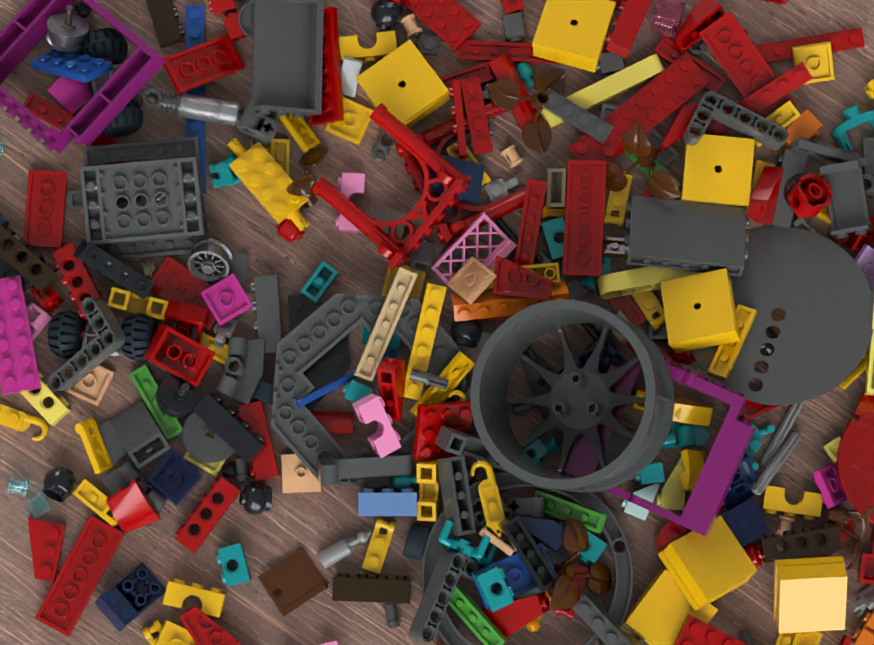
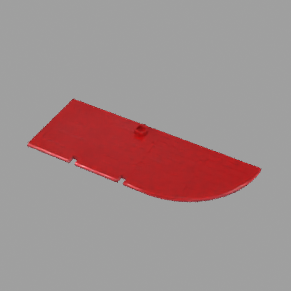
M864 389L853 412L859 418L858 420L850 418L840 440L837 453V470L842 489L849 502L859 514L862 515L873 505L870 522L874 524V396L864 395Z

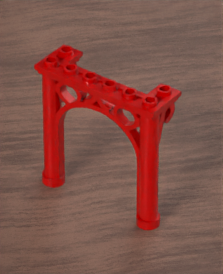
M492 100L484 104L487 121L508 112L498 108ZM463 113L465 131L469 130L466 113ZM456 117L417 136L429 146L440 142L436 152L441 154L445 144L455 137L453 124H456ZM397 142L395 149L399 157H403L406 162L404 168L407 174H412L414 178L412 185L415 191H420L422 195L424 179L420 173H423L422 166L416 157L414 160L412 154ZM526 187L486 206L474 207L457 201L454 204L457 206L455 218L448 219L445 216L440 222L436 221L433 226H437L436 235L440 243L444 242L447 246L452 239L460 237L482 213H485L494 221L522 208ZM427 197L426 200L429 201L428 210L431 213L436 205L435 202ZM461 209L476 212L459 220ZM485 219L479 223V228L488 224Z
M381 103L369 118L414 155L423 169L424 189L415 208L398 220L380 221L367 215L325 177H321L317 181L312 193L316 196L319 195L377 245V250L383 256L390 259L387 264L393 270L396 267L404 266L411 258L409 256L411 251H416L422 245L421 239L424 235L428 237L434 230L433 224L436 221L440 222L447 213L444 211L448 206L452 207L458 201L457 195H460L462 192L464 193L471 185L469 181L472 177L461 174L387 110L388 108ZM429 167L436 172L438 177L431 179ZM434 182H441L444 185V192L439 197H434L431 194V184ZM427 197L433 202L440 201L431 213L428 211L429 201L426 200ZM411 218L413 221L421 218L425 221L415 232L414 224L408 220ZM405 224L409 227L410 232L405 239L397 237V225ZM380 227H391V237Z

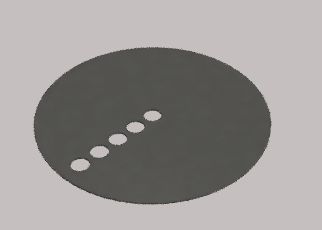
M768 227L750 231L748 243H745V248H748V258L745 260L742 276L729 275L732 281L735 307L737 308L738 304L755 309L757 314L727 381L710 375L707 372L719 345L692 350L691 352L709 378L714 382L717 381L726 385L725 390L732 392L735 389L744 393L743 398L749 401L770 405H788L814 399L842 383L856 369L869 347L873 334L874 303L869 283L857 262L843 248L817 233L790 227V229ZM781 308L785 311L786 316L782 321H775L772 318L771 313L774 309ZM769 326H777L780 329V335L777 338L771 339L767 337L766 329ZM765 343H770L774 346V353L770 356H764L760 352V347ZM756 362H767L769 366L768 371L764 374L757 373L754 370ZM754 378L760 379L763 383L762 389L757 392L751 391L748 387L749 381Z

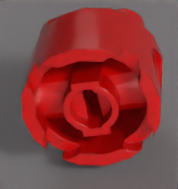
M813 173L806 174L787 192L786 197L789 205L798 218H813L830 204L833 192L831 186L823 177L818 178L816 177L817 174Z

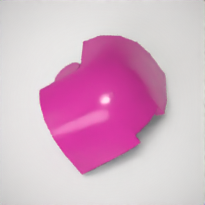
M60 77L47 90L71 114L84 102L88 103L93 96V87L90 81L84 83L65 77Z

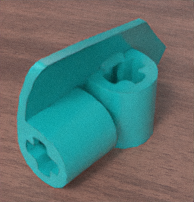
M672 421L668 436L661 449L704 446L710 434L701 425Z

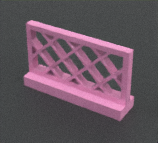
M482 213L430 268L447 284L451 280L452 275L457 273H452V262H462V268L465 262L469 260L465 259V248H475V259L481 261L488 269H495L496 255L506 258L517 245L485 213ZM485 219L488 223V231L479 232V223ZM475 234V245H465V238L468 235ZM479 234H488V245H478ZM492 234H499L503 238L498 245H491ZM455 248H462V259H452V251ZM478 248H488V255L485 258L478 259ZM442 262H448V273H441L437 267Z

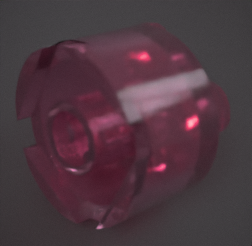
M657 0V15L652 16L651 31L653 34L674 39L681 28L684 17L682 9L685 10L686 2L679 0Z

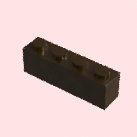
M146 0L160 47L164 48L183 42L184 30L182 24L178 25L176 18H180L177 7H173L171 0Z
M338 573L337 577H333L332 601L410 604L411 580H407V576L396 575L395 579H388V575H376V578H368L369 574H357V578H351L349 574Z

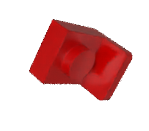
M36 287L30 291L50 313L64 302V299L53 287L46 294Z

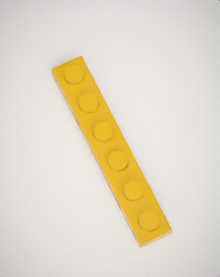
M431 283L426 285L406 370L404 397L415 400L421 398L424 384L409 380L412 368L427 372L447 287Z

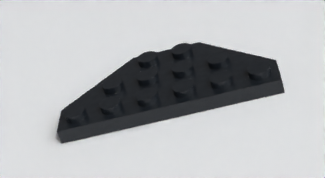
M288 295L290 331L315 311L319 305L304 295ZM348 334L303 372L305 377L315 387L310 393L342 377L350 369ZM325 395L305 406L308 410L314 409Z

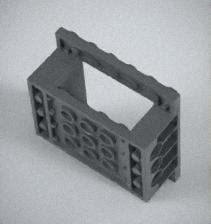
M198 137L83 147L85 166L79 167L87 244L90 242L112 257L120 260L191 253L192 246L197 241L208 238ZM180 156V158L105 165V162ZM160 193L164 194L167 198L164 205L156 202V196ZM140 195L147 198V204L143 207L137 204V197ZM120 197L127 199L128 205L126 208L118 206L117 200Z

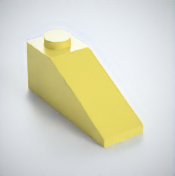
M681 455L660 489V493H657L656 504L668 510L684 511L685 491L679 472L684 471L685 467Z

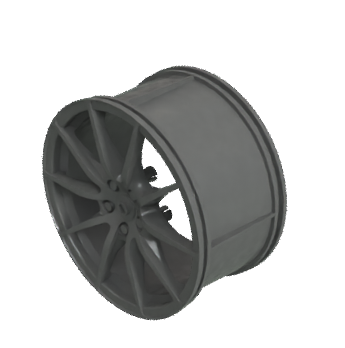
M563 299L529 306L501 324L482 348L473 371L470 391L472 416L479 437L491 456L505 470L517 478L536 486L582 493L598 492L619 486L643 471L657 456L668 436L675 403L674 386L667 362L657 345L646 333L631 322L597 305L583 301ZM591 323L603 326L599 342L583 368H578L563 328L564 325ZM555 328L559 332L564 351V371L561 374L547 371L523 354L528 346L537 338ZM613 329L627 338L634 348L637 357L617 370L601 374L598 370L609 330ZM519 358L530 364L551 386L550 393L524 399H506L509 379ZM641 363L645 377L646 397H636L610 391V387L637 364ZM629 403H645L643 417L635 435L622 426L613 416L612 410L614 407ZM506 404H537L548 407L550 414L541 428L523 443L519 444L509 424ZM562 425L564 427L562 457L559 468L554 473L536 463L523 449L550 430ZM599 425H604L632 440L620 456L608 465L600 442ZM582 433L593 446L601 469L583 477L564 476L563 473L574 440L578 434Z

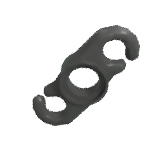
M386 131L379 135L371 151L373 159L378 162L385 161L386 157H378L376 151L383 150L384 155L387 156L389 150L396 142L391 137V144L385 145L382 143L381 138L383 136H390Z

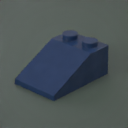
M439 154L461 174L472 177L469 181L471 185L468 189L456 196L458 200L478 204L485 166ZM429 167L431 179L438 177L436 172ZM441 182L432 183L431 194L433 196H441L444 192V185Z
M746 452L724 498L727 510L756 495L751 491V488L757 479Z
M519 516L531 535L553 550L557 551L563 543L564 522Z

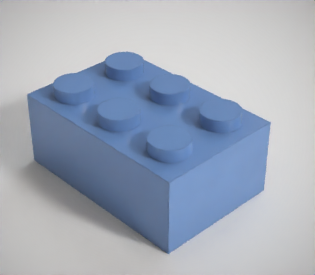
M363 489V493H358V516H417V492H413V489H401V493H394V489H382V493H375V489Z

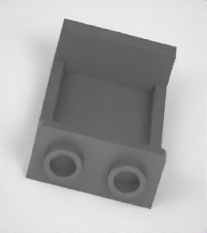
M854 160L821 166L820 173L829 183L833 192L831 202L828 205L832 229L830 234L832 236L836 235V239L848 237V233L855 232V235L867 234V230L872 229L861 161Z

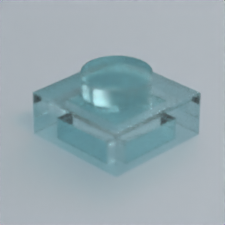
M43 492L25 502L35 519L53 508Z

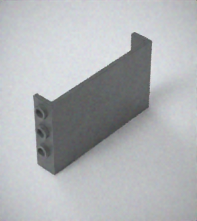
M254 0L251 110L259 111L261 115H270V112H276V116H287L288 113L293 114V117L296 118L322 113L324 0Z
M632 195L631 202H627L626 214H629V219L626 218L625 230H628V235H625L624 246L627 247L626 264L703 273L726 268L730 276L741 277L745 267V260L748 258V248H745V243H748L749 232H746V227L749 225V218L746 215L747 208L673 199L662 200L655 197Z

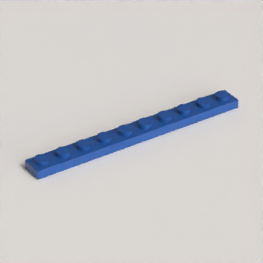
M185 5L186 50L205 43L204 5ZM205 85L186 91V93L205 97ZM186 118V138L198 137L203 190L204 194H206V122Z

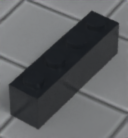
M207 393L193 408V411L247 463H252L268 446L264 443L265 438L258 432L254 433L250 429L251 425L246 420H240L236 416L238 413L231 406L227 407L222 403L224 400L217 393Z
M512 514L498 523V526L537 588L544 592L552 587L557 576L520 517Z

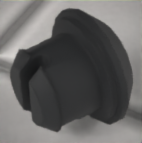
M80 2V6L76 5L75 10L79 13L78 15L86 18L91 13V9L83 2Z
M231 461L229 465H223L222 470H226L222 472L223 476L235 478V463Z

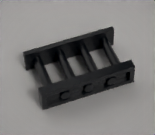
M84 239L81 240L72 254L142 299L146 298L155 284L90 242L87 244V241Z

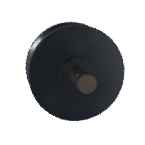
M174 374L168 375L156 392V401L163 413L173 418H183L190 415L202 397L200 384L196 387Z

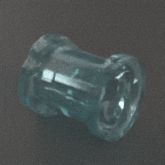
M10 477L7 485V494L16 493L27 497L30 481H20Z

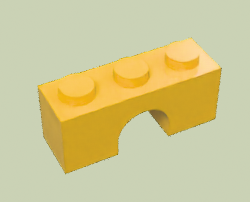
M395 30L376 33L377 42L370 49L362 48L359 45L357 35L339 37L341 62L343 63L345 56L364 61V63L376 62V59L384 58L397 49Z
M112 287L108 306L109 308L133 314L144 313L154 319L164 321V314L169 301L154 297L142 299L130 291Z
M437 460L418 461L417 483H419V499L417 501V521H437L440 516V480Z
M768 485L762 493L760 508L765 509V513L776 514L777 511L784 512V516L795 518L796 514L803 515V519L815 521V517H821L822 494L803 491L800 501L796 505H791L785 500V488Z
M174 578L173 581H168L163 604L184 608L186 599L194 595L200 598L202 602L201 611L206 615L221 617L226 594L222 593L223 590L211 587V590L203 589L204 585L192 583V586L185 584V580Z

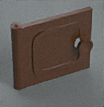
M303 547L298 548L295 553L258 576V579L283 617L328 588V585Z

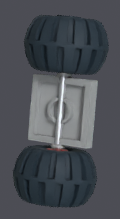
M101 28L91 31L85 35L82 42L81 55L102 58L113 64V70L91 80L94 95L122 65L120 63L127 56V41L123 35L113 28ZM134 97L102 131L105 136L113 138L128 136L141 128L143 111Z
M63 311L54 315L49 322L47 333L51 352L65 359L72 358L97 336L90 323L87 321L86 324L85 319H81L80 315L73 311ZM144 313L131 314L125 319L116 318L125 333V343L110 356H120L122 350V353L132 360H146L142 356L147 351L158 329L156 320Z

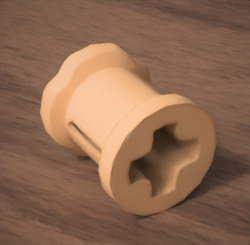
M410 14L401 19L400 23L403 24L407 37L413 38L423 32L415 20V14Z
M514 144L500 153L509 163L510 169L515 168L524 161L515 150L516 146Z
M779 515L778 528L774 533L781 536L783 531L791 530L795 519Z

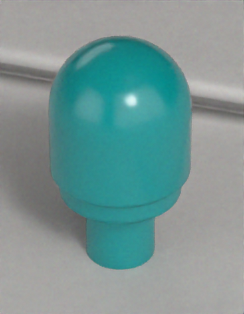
M520 62L516 70L522 82L525 81L528 88L534 86L532 79L534 72L527 62Z
M410 474L394 475L392 478V485L397 489H406L411 487V484H419L417 483V476H410Z

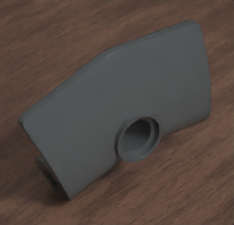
M229 338L228 359L225 362L226 370L218 383L217 391L245 404H249L263 374L265 339ZM239 363L238 370L233 372L234 364Z
M131 459L102 478L103 483L111 494H115L120 488H127L130 486V481L136 479L142 485L143 492L151 499L152 506L158 512L161 511L168 500L166 495L151 486V482L140 474Z

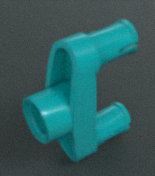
M858 105L842 111L845 121L833 128L831 133L837 139L840 148L844 152L853 149L846 134L847 130L865 122H870L874 130V110L861 113Z

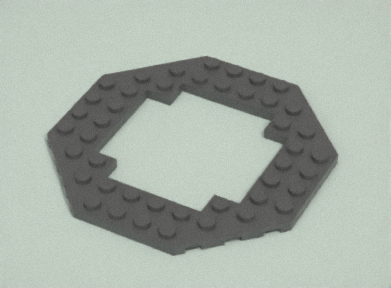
M335 292L277 342L270 425L316 478L317 459L349 456L305 405L300 408L298 407L296 401L306 396L315 388L303 372L360 323L371 333L386 296ZM417 298L407 299L394 329L395 333L410 350L422 303ZM439 323L427 369L435 376L441 374L459 351L465 355ZM466 376L454 390L465 392ZM453 395L451 398L447 397L444 402L459 401L460 397ZM415 427L399 441L401 448L390 454L410 453L412 458ZM364 445L352 456L373 454ZM413 459L412 474L410 476H417L418 461L415 462ZM393 476L338 479V485L395 488L392 485Z

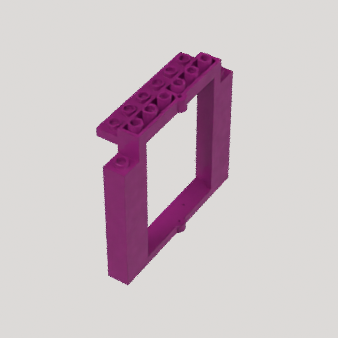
M30 0L0 32V84L49 31L47 29L48 18L57 13H66V6L73 5L77 0ZM95 0L81 1L136 46L137 49L61 132L53 126L49 129L0 86V107L2 108L5 105L7 107L6 112L11 117L15 118L17 116L20 119L18 121L19 124L25 129L30 127L32 129L30 133L36 139L40 140L42 138L45 141L43 143L44 146L50 151L55 149L59 154L72 139L79 145L83 143L89 147L166 62L154 49Z
M665 359L673 380L731 405L682 515H678L618 486L606 491L696 533L708 536L756 429L751 427L753 423L744 419H741L740 422L738 421L740 415H744L747 409L744 407L747 399L743 398L744 393L735 389L732 392L725 390L726 385L715 381V384L707 382L708 377L699 373L697 376L690 374V369L681 365L678 369L672 366V361ZM618 363L617 366L611 364L608 372L617 370L623 365ZM641 363L637 364L610 387V391L630 395L642 370ZM626 404L613 408L612 414L617 420H619ZM599 425L598 433L604 453L614 430L604 425ZM580 433L564 470L576 477H583L594 473L599 464L593 446L582 433Z

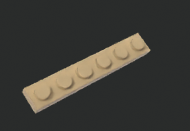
M401 267L398 268L354 375L373 382L377 367L381 363L418 274Z

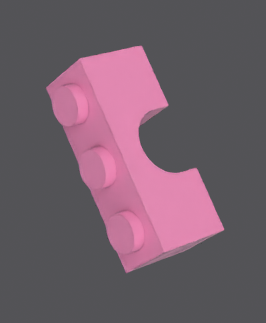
M342 172V178L338 177V189H341V192L349 199L355 195H365V174ZM341 214L336 215V227H339L340 232L362 233Z
M371 393L352 404L359 421L364 424L374 420L377 421V431L368 437L375 455L383 458L401 448L399 443L401 438L398 432L393 429L391 425L393 420L383 408L385 403L380 396L378 397Z

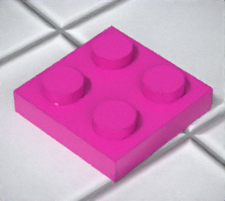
M234 273L200 293L220 326L254 307Z
M835 463L813 472L814 482L819 487L822 501L828 509L848 499L842 489Z

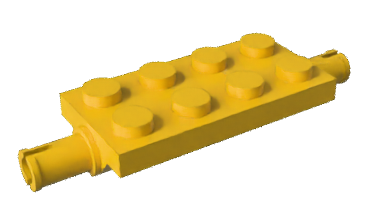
M237 138L233 139L234 142L230 141L227 146L238 158L229 164V167L277 224L288 218V220L291 219L301 232L304 230V227L307 228L310 223L299 211L300 207L308 201V198L288 194L286 190L288 185L293 182L292 179L262 144L258 142L249 150H246Z

